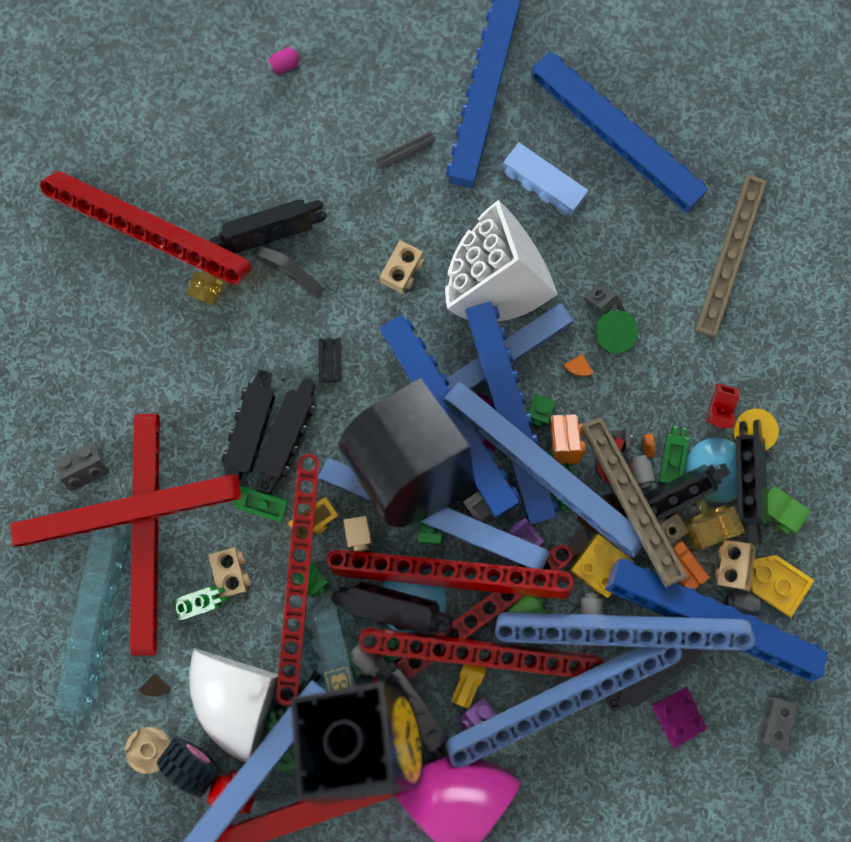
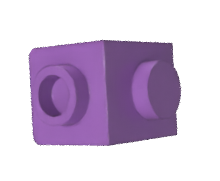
M526 518L516 521L508 531L509 534L539 547L545 545V542Z
M483 697L456 719L462 731H465L497 714Z

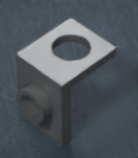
M600 283L584 296L585 300L600 309L602 314L608 312L614 305H617V310L625 311L618 295Z
M624 427L623 430L609 431L612 436L625 441L620 452H628L631 449L634 438L633 433H630V427Z

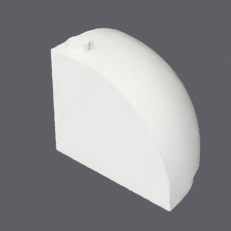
M499 200L478 218L480 222L472 231L468 230L462 238L451 260L447 274L450 277L449 285L445 289L447 309L454 314L467 319L465 309L492 301V305H497L500 318L497 321L510 320L525 315L558 295L549 270L536 246L517 219Z
M195 648L190 664L189 686L197 717L204 730L221 749L246 763L259 746L277 690L278 674Z

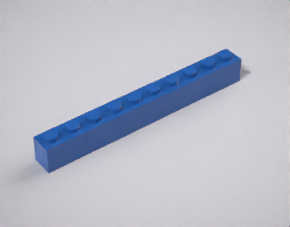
M491 0L493 7L492 9L488 8L486 21L489 23L487 28L483 27L481 40L484 41L483 46L478 47L476 59L479 60L478 65H474L471 78L474 81L467 88L466 97L469 98L468 104H463L461 116L464 117L463 123L458 124L456 136H459L458 142L453 143L451 155L454 156L453 162H448L446 175H449V183L474 188L521 0Z
M549 51L532 68L531 78L685 213H688L705 195L708 188L701 179L695 178L685 165L679 164L674 160L673 155L658 146L657 141L653 137L643 133L641 127L627 119L622 110L612 106L609 99L596 92L591 83L581 79L578 72L565 65L560 56L554 55Z
M492 301L465 309L495 411L539 446L536 434H531L529 426L533 425L529 412L525 413L523 404H526L523 391H518L516 383L520 382L516 369L512 370L510 361H513L510 348L506 349L503 340L507 339L505 330L498 325L497 319L500 318L497 305L493 306ZM510 459L528 522L534 524L556 517L555 511L558 510L555 497L551 498L548 489Z
M401 314L379 327L382 337L410 382L413 383L420 378L469 444L476 489L494 518L496 519L518 506L520 495L514 486L510 487L506 482L508 476L502 467L498 468L496 466L494 453L490 448L486 449L482 443L484 441L483 436L444 404L443 398L450 391L447 387L449 382L443 373L439 374L436 370L438 364L434 357L426 354L424 349L427 347L422 338H416L413 333L415 328L410 319L405 320Z
M619 559L612 565L605 590L665 617L746 620L752 626L755 643L752 648L740 651L809 682L823 677L828 652L821 649L817 644L807 643L799 639L797 635L787 634L779 630L775 625L758 621V618L738 612L735 607L718 603L715 598L705 597L697 593L693 588L683 587L679 584L665 588L659 575H656L650 569L636 566L630 560Z

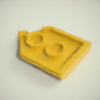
M768 556L754 559L751 592L789 618H792L815 580L779 556Z

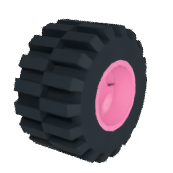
M177 737L171 741L156 762L161 773L171 783L182 791L197 797H203L220 774L218 765L207 753L188 740Z

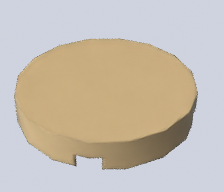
M144 727L135 731L128 738L125 746L128 764L135 771L142 774L158 771L159 768L156 762L171 743L168 736L161 729L155 727Z

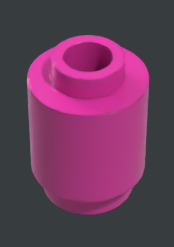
M290 46L272 54V57L268 59L275 75L278 73L283 74L298 67L297 62L301 61L296 49L291 50Z

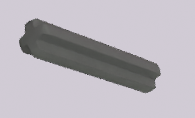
M427 132L376 157V163L382 169L433 144L434 137L430 132Z

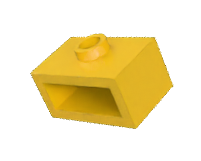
M327 496L316 503L314 532L317 535L327 529L328 526L326 524L339 515ZM311 507L302 512L301 515L308 516L311 513ZM293 519L290 522H288L291 528ZM300 526L297 528V535L304 539L308 537L309 531L306 527Z

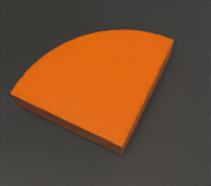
M583 354L563 365L565 370L573 375L582 377L593 375V371Z
M653 433L645 434L641 438L644 455H647L648 459L654 458L655 444Z

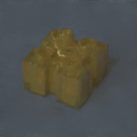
M705 499L697 501L701 515L687 520L688 525H686L689 530L686 536L693 552L745 532L734 506L727 509L726 505L710 511Z

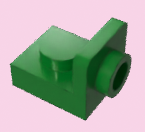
M538 394L535 395L529 410L533 426L542 428L543 425L547 427L556 401Z
M420 522L418 543L441 545L442 531Z
M312 562L310 566L308 595L312 598L316 595L319 598L328 590L326 586L329 584V581ZM302 573L295 576L300 584L304 582L305 578Z

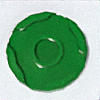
M612 310L599 318V322L595 327V337L602 349L618 354L626 352L633 347L637 341L639 331L637 322L632 315L625 311Z

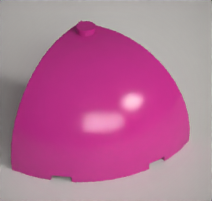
M445 756L442 759L436 758L423 763V775L419 787L415 790L400 792L395 797L435 842H481L514 798L521 780L505 768L490 761L479 759L464 767H455L451 764L449 756Z

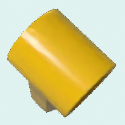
M463 664L458 677L460 679L451 701L469 709L477 687H480L487 667Z

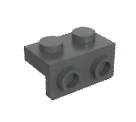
M95 442L55 461L59 479L69 491H73L109 473L108 467L103 462L100 449Z

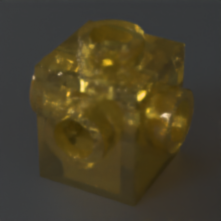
M195 271L190 280L186 295L215 306L222 290L223 281L216 279L215 276L205 271L204 273Z

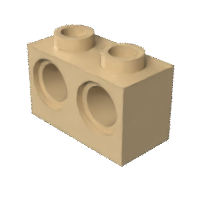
M400 240L380 275V282L404 294L406 289L410 290L415 280L413 275L416 270H421L425 262L423 251ZM409 255L414 257V260L406 263L403 261V258ZM396 274H402L404 276V279L401 281H395L393 280V276Z
M367 516L344 519L348 547L351 550L354 549V551H368V546H373Z
M724 540L723 546L721 545L719 549L721 563L715 575V579L718 581L717 585L724 588L750 591L756 546L749 543ZM735 549H740V557L733 560L732 552ZM732 571H736L738 575L734 582H730L728 578Z
M234 547L209 554L217 589L225 588V592L220 593L219 598L224 596L228 598L249 592L248 586H251V581L248 573H244L245 557L242 551L239 552V549ZM232 556L234 560L233 565L226 568L223 561L225 557ZM233 577L239 580V586L235 590L229 587V581Z

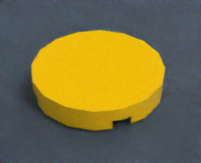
M754 408L745 411L735 421L733 428L735 440L737 436H740L739 424L741 421H746L748 435H753V422L760 419L762 437L765 439V449L768 450L775 444L779 435L776 419L771 413L763 409Z

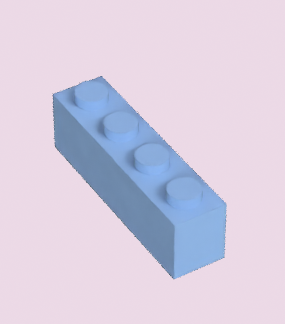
M519 142L503 163L504 173L509 178L519 180L526 190H533L539 194V198L542 201L552 203L556 206L558 212L563 215L568 214L572 217L587 196L588 190Z

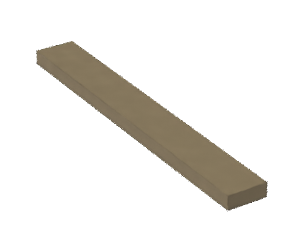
M748 174L745 176L694 331L696 333L714 339L717 337L767 184L766 180Z
M600 417L583 424L581 430L665 588L685 580L688 577L604 420Z

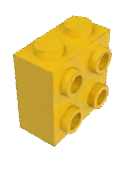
M596 534L591 538L588 545L568 571L603 598H608L611 592L605 590L612 565L619 559L634 561L630 559V556L613 546L612 542L606 537Z

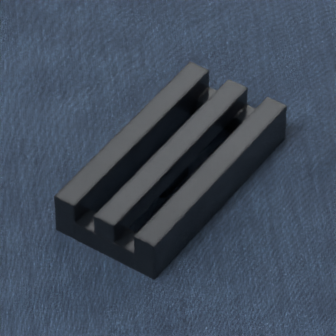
M340 338L319 339L320 383L341 382ZM324 344H327L328 377L324 378ZM332 344H336V377H332Z

